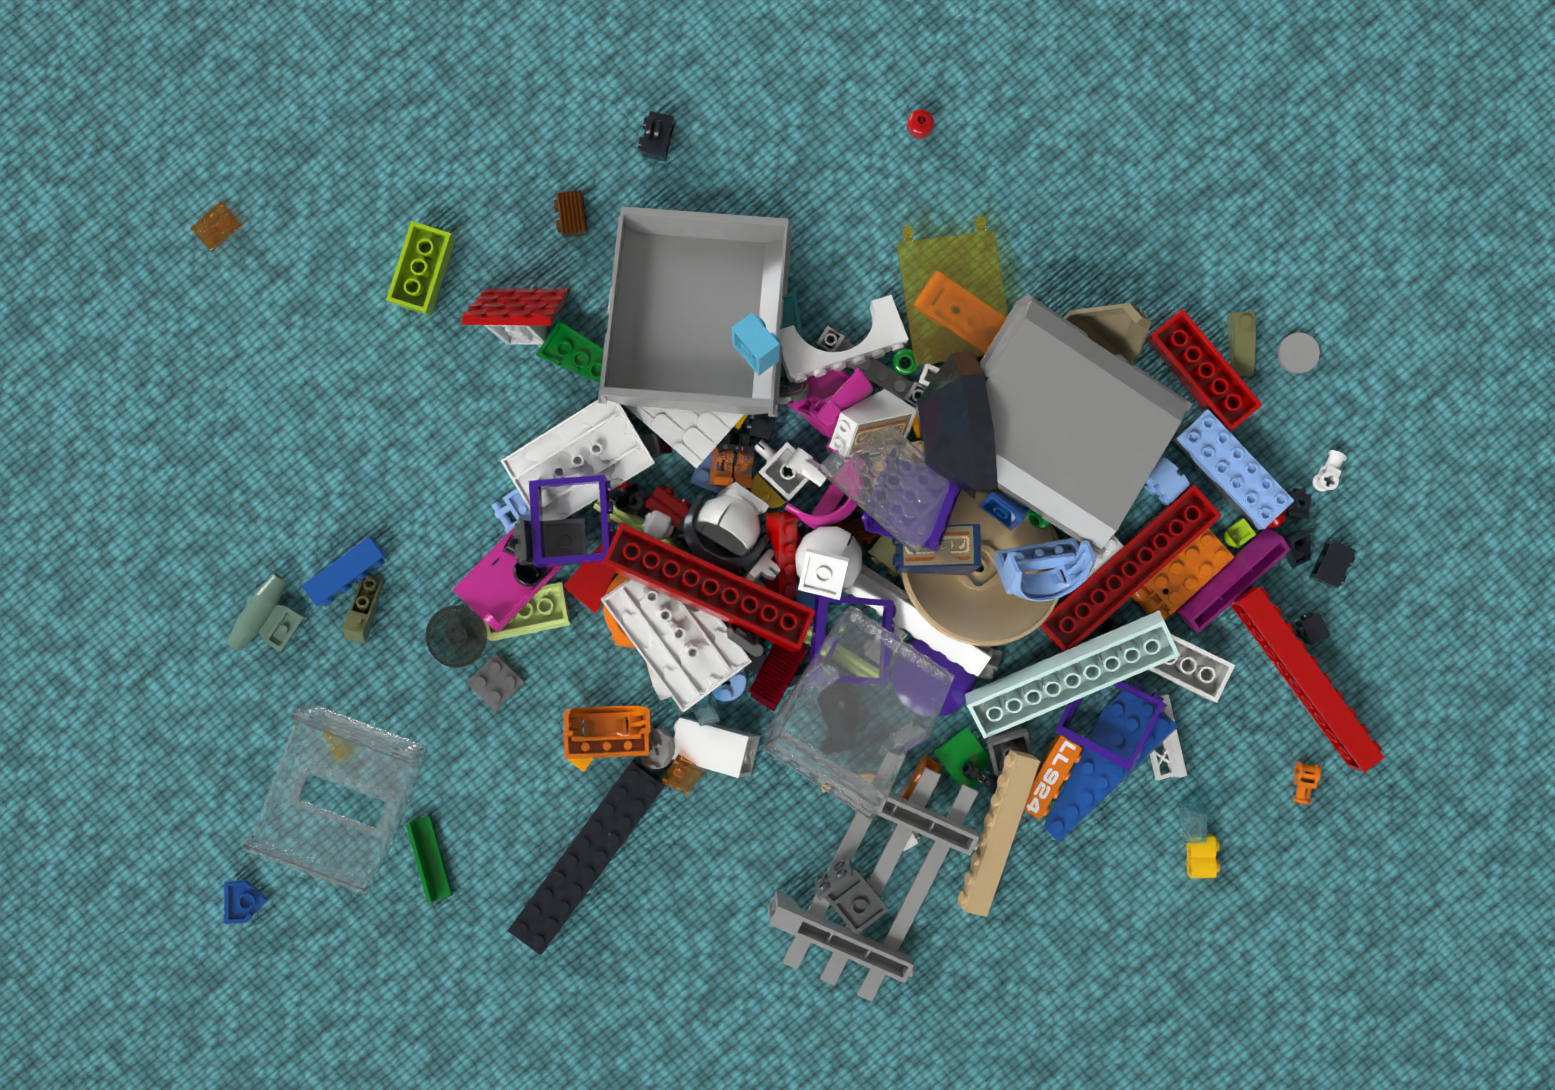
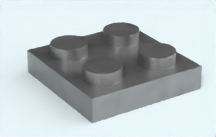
M495 653L466 683L496 712L525 681Z

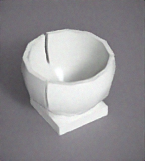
M734 482L720 490L717 497L704 503L696 515L694 528L735 554L744 556L750 553L757 543L761 531L759 515L765 513L769 505L737 482Z
M819 527L806 534L795 553L796 571L800 577L798 590L840 600L842 591L853 585L862 570V550L854 536L851 537V533L839 527Z

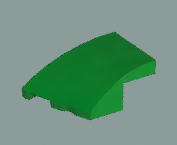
M967 727L963 728L934 751V754L960 787L964 784L973 789L978 784L976 776L973 779L964 777L961 772L962 766L966 762H973L978 765V772L984 771L990 759Z

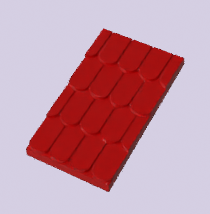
M486 288L481 291V295L476 298V302L468 306V310L463 313L462 325H484L506 344L542 345L548 337V326H551L569 296V289Z

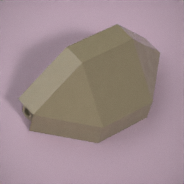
M1131 303L1070 310L1063 317L1087 333L1089 339L1129 366L1136 364L1151 325L1150 319L1141 309Z

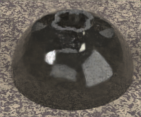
M454 605L439 610L432 616L426 628V644L429 652L438 662L448 667L458 668L470 665L482 655L487 644L488 634L483 619L475 611L465 606Z

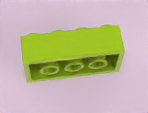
M411 221L386 300L393 305L431 316L456 238L449 232Z

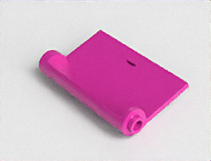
M513 528L453 589L497 633L564 566L547 567V574L542 582L536 586L525 587L518 584L513 576V567L518 560H515V556L502 552L505 543L513 533Z

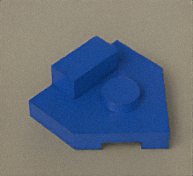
M248 880L225 881V924L247 923L268 901V898Z

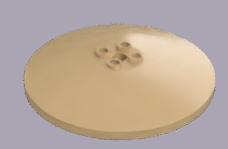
M998 488L992 489L989 492L976 491L975 499L961 490L948 524H980L982 572L975 571L971 575L901 573L906 592L919 614L933 628L945 636L974 646H999L1019 640L1034 631L1047 619L1059 599L1039 602L1019 598L1014 593L1006 594L994 563L996 550L1058 541L1059 539L1052 524L1047 528L1039 529L1029 523L1027 515L1024 521L1010 531L978 506L979 503L991 492L1002 493ZM1054 568L1025 572V574L1046 572ZM1060 569V572H1061L1062 577H1063V579H1064L1063 570Z

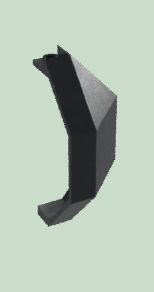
M973 351L951 353L917 400L916 414L925 464L975 499L976 491L989 492L992 489L998 488L994 427L984 374Z

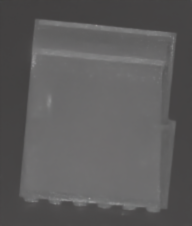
M850 606L841 613L764 734L768 740L763 750L871 820L881 814L907 751L930 737L955 676L944 667L933 662L928 656L914 649L912 645L905 643L894 633L880 626L878 622L864 615L859 609Z

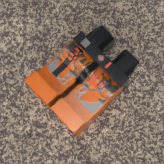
M727 433L713 449L708 485L727 487L737 482L745 489H752L753 480H751L755 447H750V435H737V444L733 445L731 444L732 433Z

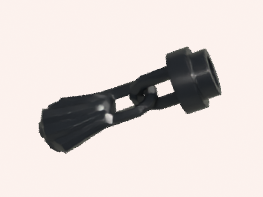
M973 762L964 763L961 769L963 776L968 779H973L976 776L978 782L985 785L991 793L995 794L998 777L984 771L978 772L979 767Z

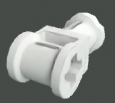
M1329 450V457L1325 466H1321L1318 474L1315 475L1312 481L1313 487L1317 491L1333 490L1338 486V478L1342 472L1339 469L1343 461L1347 459L1345 454Z

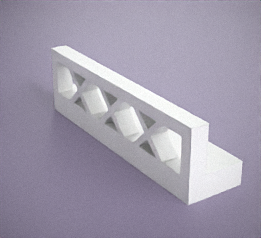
M1157 694L1164 698L1163 702L1167 705L1164 712L1175 722L1169 695ZM1176 729L1162 742L1164 749L1161 755L1155 750L1150 754L1155 780H1162L1173 776L1179 778L1187 776ZM1162 761L1168 763L1169 772L1164 774L1160 773L1159 768Z

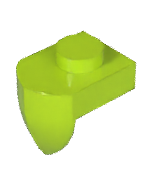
M1242 518L1225 531L1224 539L1227 545L1238 548L1254 537L1256 532L1245 518Z

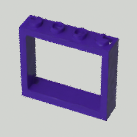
M605 475L529 481L534 566L549 567L603 562L612 542L611 535L615 534L614 522H610V514H613V503L609 501V493H612L611 480H608ZM599 483L603 553L545 558L541 488Z
M815 594L814 610L816 612L812 625L808 679L888 685V681L891 679L889 660L893 656V649L890 647L891 639L894 637L892 619L896 614L894 600L841 596L840 600ZM828 602L883 606L878 678L822 674Z
M1126 679L1113 684L1157 707L1130 761L1068 729L1084 697L1070 702L1055 732L1131 772L1134 771L1167 707L1163 702L1164 698L1155 693H1152L1150 696L1144 693L1145 689L1135 683L1132 686L1126 684Z

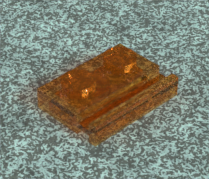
M220 201L190 229L213 252L243 224Z
M678 754L662 781L671 788L685 791V795L688 796L704 769H697L695 767L696 764Z

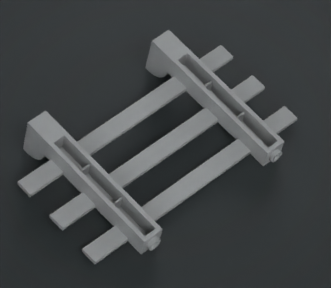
M888 750L871 783L864 781L853 770L838 764L830 780L832 793L838 798L859 806L827 870V872L830 871L837 861L844 860L847 857L852 861L875 814L897 823L868 880V883L879 896L912 832L915 831L934 840L883 943L861 935L862 931L855 935L847 924L843 927L824 919L823 917L830 903L825 898L819 900L817 895H815L808 911L801 909L792 898L776 890L768 906L769 925L795 935L782 961L783 964L798 970L810 943L832 951L820 976V979L835 985L848 959L869 967L857 995L873 1001L885 975L903 983H906L908 977L913 975L915 965L912 956L898 950L950 847L970 856L980 843L977 831L963 825L978 794V790L963 784L947 816L938 814L925 808L941 774L925 767L909 800L887 791L903 759L902 756Z

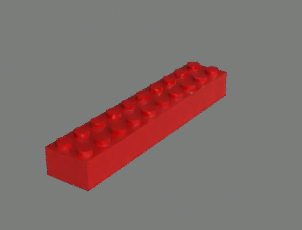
M1189 485L1172 503L1164 506L1122 544L1124 547L1086 581L1069 594L1063 596L1039 628L1060 652L1075 647L1222 515L1195 485Z
M622 523L618 526L601 564L606 569L736 627L739 626L747 632L792 652H797L801 649L816 612L809 607Z
M1249 587L1230 606L1348 767L1366 772L1385 758L1381 753L1382 748L1368 736L1370 732L1365 725L1357 721L1355 711L1351 707H1347L1343 702L1345 698L1341 692L1332 687L1330 677L1326 673H1322L1318 668L1320 666L1319 662L1315 657L1307 653L1305 643L1301 639H1297L1293 634L1295 632L1294 628L1290 623H1285L1282 619L1281 610L1276 605L1271 604L1269 601L1270 596L1266 590L1260 589V587Z

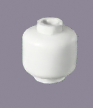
M657 510L652 513L648 512L641 526L644 528V534L660 541L665 536L669 538L674 529V526L671 525V517Z

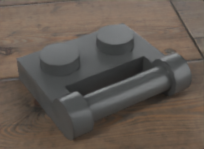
M725 622L728 639L755 657L762 655L763 647L759 643V636L747 632L739 626L736 627Z

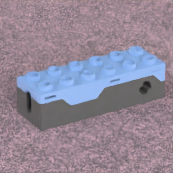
M1208 409L1199 412L1172 437L1170 442L1242 518H1245L1253 530L1277 528L1286 520V508L1294 500Z

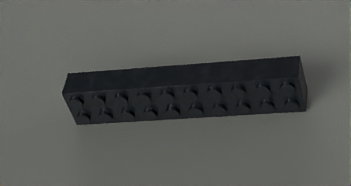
M633 759L507 931L536 953L542 955L660 794L666 782Z

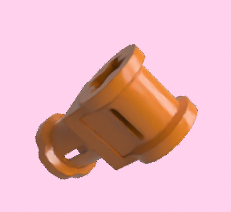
M1301 761L1296 762L1293 784L1297 785V789L1292 801L1312 805V801H1310L1312 788H1317V783L1321 776L1320 765L1315 764L1312 766L1303 764Z

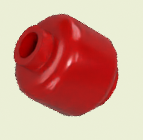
M925 109L913 111L907 120V131L915 139L928 137L934 127V118Z

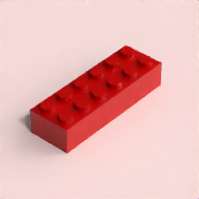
M1183 309L1145 338L1204 410L1208 409L1229 432L1263 405Z

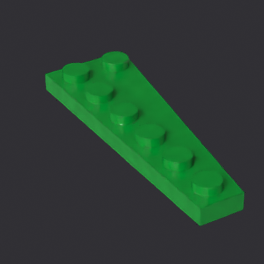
M558 321L536 355L541 359L600 383L604 349Z

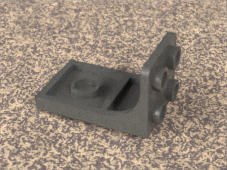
M519 517L517 523H514L513 526L514 539H518V544L515 547V560H519L520 565L533 564L531 521ZM584 518L543 521L545 558L587 554Z
M848 857L837 861L830 871L820 874L814 882L817 898L819 900L825 898L855 935L889 911L885 902Z

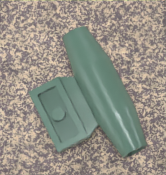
M272 573L255 591L235 622L227 640L229 646L242 651L259 633L265 643L280 652L283 651L305 618V616L289 606L277 605L288 582L285 578Z

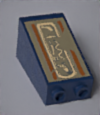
M980 524L948 525L938 552L892 538V544L895 546L892 562L893 566H896V573L971 575L981 567Z

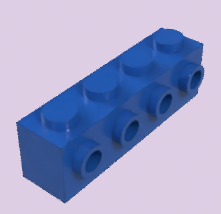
M368 536L302 585V588L316 606L324 605L326 607L336 600L334 598L336 595L349 591L352 588L351 584L356 580L360 582L369 575L367 572L372 568L376 570L385 564L384 559L388 555L374 537Z

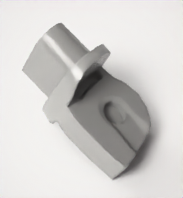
M994 650L991 659L982 670L980 678L993 679L994 671H997L999 668L1002 651Z

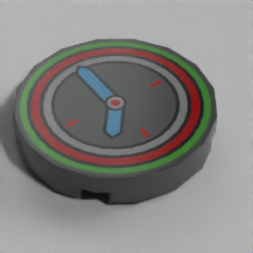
M788 378L780 379L778 404H788V401L792 400L794 403L805 399L810 393L808 381L789 383Z

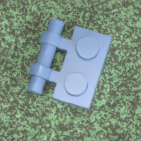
M517 489L503 497L507 504L503 508L499 502L491 505L495 511L496 518H500L505 526L504 530L506 533L514 526V523L507 516V513L510 511L517 521L519 517L531 521L530 510Z

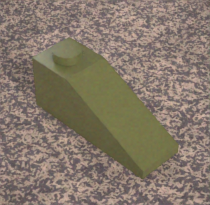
M1254 311L1235 312L1227 316L1231 367L1239 377L1254 376L1256 345Z

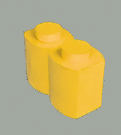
M1187 834L1186 864L1187 875L1190 878H1216L1217 872L1220 871L1219 860H1216V852L1219 851L1220 846L1216 836L1213 834Z

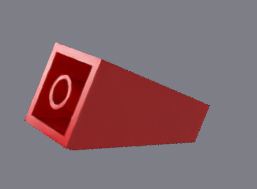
M603 541L592 554L603 553ZM602 562L582 564L563 585L594 614L600 613L603 609L604 603L601 601V598L606 595L610 584L619 575L602 567Z

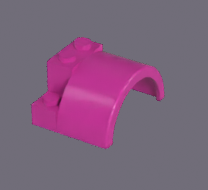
M859 368L854 370L855 372L851 377L843 370H830L821 377H808L809 395L797 403H794L793 400L788 401V405L794 412L802 415L817 432L832 439L840 412L867 399L873 392V387Z

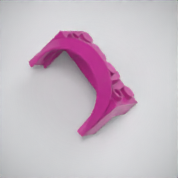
M830 439L825 448L846 462L812 514L808 515L790 503L784 509L786 512L798 517V520L805 523L812 530L819 527H828L845 519L857 507L863 493V473L866 470L863 466L866 462L856 455L845 458L830 447L832 439ZM843 496L847 497L843 504L839 503Z

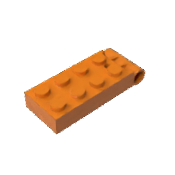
M1208 528L1140 588L1132 598L1148 615L1160 611L1163 619L1166 620L1169 615H1172L1226 566L1234 556Z

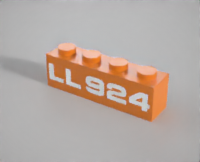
M1057 733L1039 763L1024 807L1026 812L1038 819L1047 815L1050 810L1049 804L1051 800L1057 798L1061 791L1060 785L1063 780L1067 781L1071 775L1072 770L1070 769L1072 765L1080 760L1082 747Z

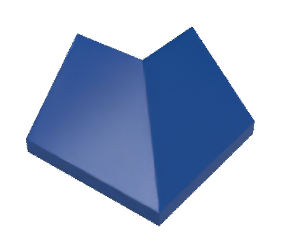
M991 492L978 505L1010 531L1024 521L1030 510L1001 492Z

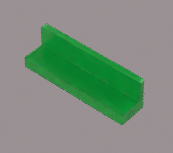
M428 815L411 820L406 824L427 904L429 905L435 900L452 896L453 892L432 816Z

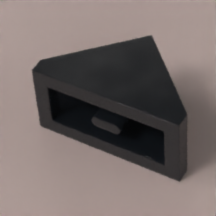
M1308 530L1295 531L1283 537L1291 549L1285 556L1292 568L1311 560L1310 533Z

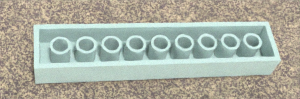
M1156 611L965 694L966 703L985 739L1179 657L1180 654L1160 611Z

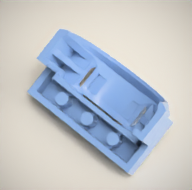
M1074 538L996 550L994 563L1006 594L1014 593L1019 598L1039 602L1054 600L1075 590L1087 580L1096 561V556L1089 540L1081 541L1079 546ZM1054 568L1046 572L1025 574V572ZM1060 569L1063 570V573L1067 580L1066 583L1064 582Z

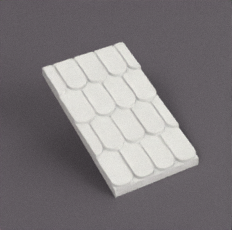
M624 405L696 469L744 415Z
M598 400L501 460L502 465L529 510V481L605 475L608 480H611L613 490L655 464L621 405L611 401H607V404H600ZM599 483L541 488L543 521L565 520L599 499Z
M631 579L623 582L601 598V601L682 712H685L752 662L740 646L728 639L727 627L721 619Z

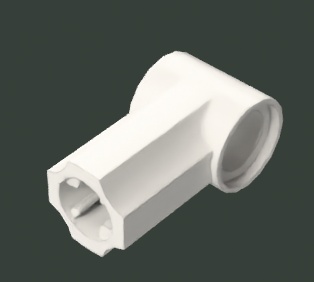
M799 447L786 464L793 471L804 475L818 486H821L830 474L828 469L814 461L811 455Z

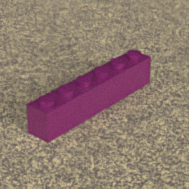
M1265 528L1235 555L1226 566L1176 610L1182 621L1197 633L1203 630L1291 550L1284 538L1271 529Z

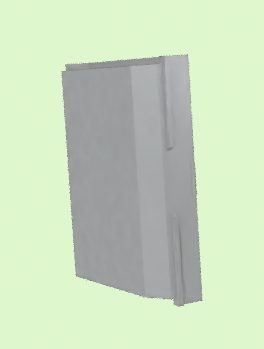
M621 206L612 273L613 284L610 287L609 319L607 333L605 334L598 403L607 404V401L628 406L747 415L768 413V416L777 417L783 347L780 345L779 361L759 376L732 345L731 327L752 312L756 317H761L766 324V329L770 333H775L779 338L783 318V298L787 296L792 229L788 228V219Z
M1026 294L1023 299L1017 300L979 363L984 374L994 427L998 489L1007 497L1021 506L1033 510L1043 519L1079 542L1089 540L1093 551L1102 556L1107 549L1104 545L1118 530L1181 424L1185 412L1189 411L1192 404L1135 365L1129 366L1089 339L1087 333L1029 294Z

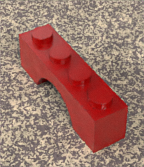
M785 511L766 514V534L771 537L770 540L775 553V563L781 570L778 575L775 574L774 580L766 578V588L786 598L797 597L795 553L797 550L798 517Z

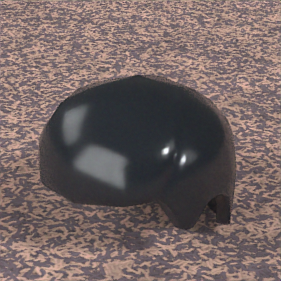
M632 484L629 487H625L626 492L624 495H617L615 502L617 510L630 515L639 513L647 501V493L643 486Z
M519 560L513 567L514 578L518 584L525 587L538 585L547 574V567H536L533 564L520 565Z

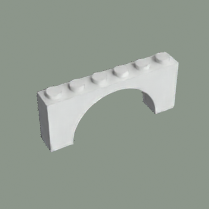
M892 295L871 302L872 328L870 333L859 345L846 351L826 352L816 349L800 337L794 325L780 329L779 344L783 347L781 362L789 383H802L808 377H821L827 371H840L846 368V365L853 363L854 365H859L868 358L873 357L877 359L883 357L887 352L893 351V353H896L898 350L905 348L909 339Z

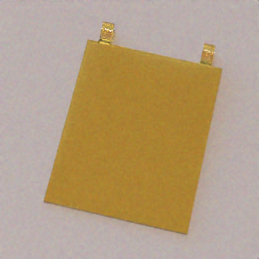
M978 216L974 220L977 231L974 233L913 240L911 225L903 226V229H901L904 242L896 243L915 366L945 362L951 353L973 351L975 357H983L1008 317L994 230H986L985 216Z

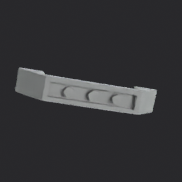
M829 326L825 328L816 342L826 352H842L856 347L844 339L845 336ZM873 357L866 359L865 362L859 365H854V363L846 365L853 371L859 368L870 382L881 389H886L915 408L917 400L926 389L917 382L912 383Z

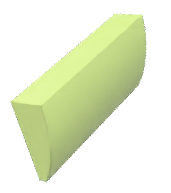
M559 582L543 586L499 633L485 622L487 639L495 641L571 625L563 583Z

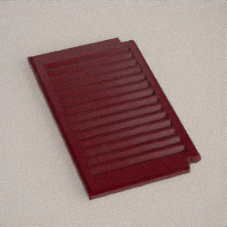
M774 644L749 689L750 697L774 712L808 649L802 646L799 651L792 652Z

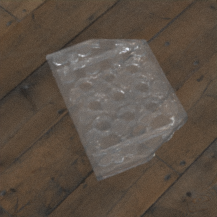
M890 424L870 433L873 434L871 437L850 448L846 446L848 441L845 439L817 470L912 553L916 554L932 534L951 482L925 464L923 452Z

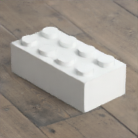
M1171 634L1180 656L1148 669V671L1217 703L1235 665Z

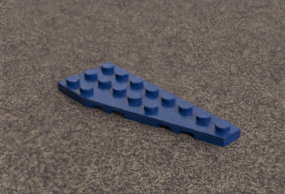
M1123 690L1102 711L1088 740L1130 761L1157 707ZM1165 712L1158 722L1135 769L1179 727ZM1084 747L1082 756L1075 764L1044 828L1057 842H1060L1131 771Z

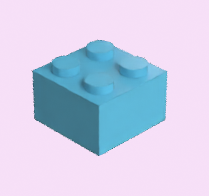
M751 312L731 327L732 345L759 376L779 361L780 340L775 333H770L766 329V324L761 317H756Z

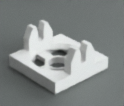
M771 548L766 551L745 578L746 580L766 588L764 583L758 580L762 575L767 579L774 580L775 574H779L781 570L772 561L775 553Z

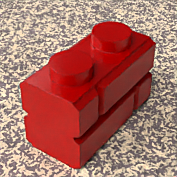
M658 486L646 502L645 507L652 512L657 510L670 516L672 519L671 525L677 529L691 504L683 498L680 501L673 497L675 492L667 486H664V488Z

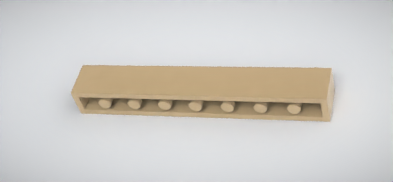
M1010 749L1004 759V768L1002 774L998 777L997 788L991 798L989 812L984 818L982 833L979 834V846L971 856V865L969 871L965 874L963 889L958 895L957 904L964 912L988 916L1040 760L1032 754Z

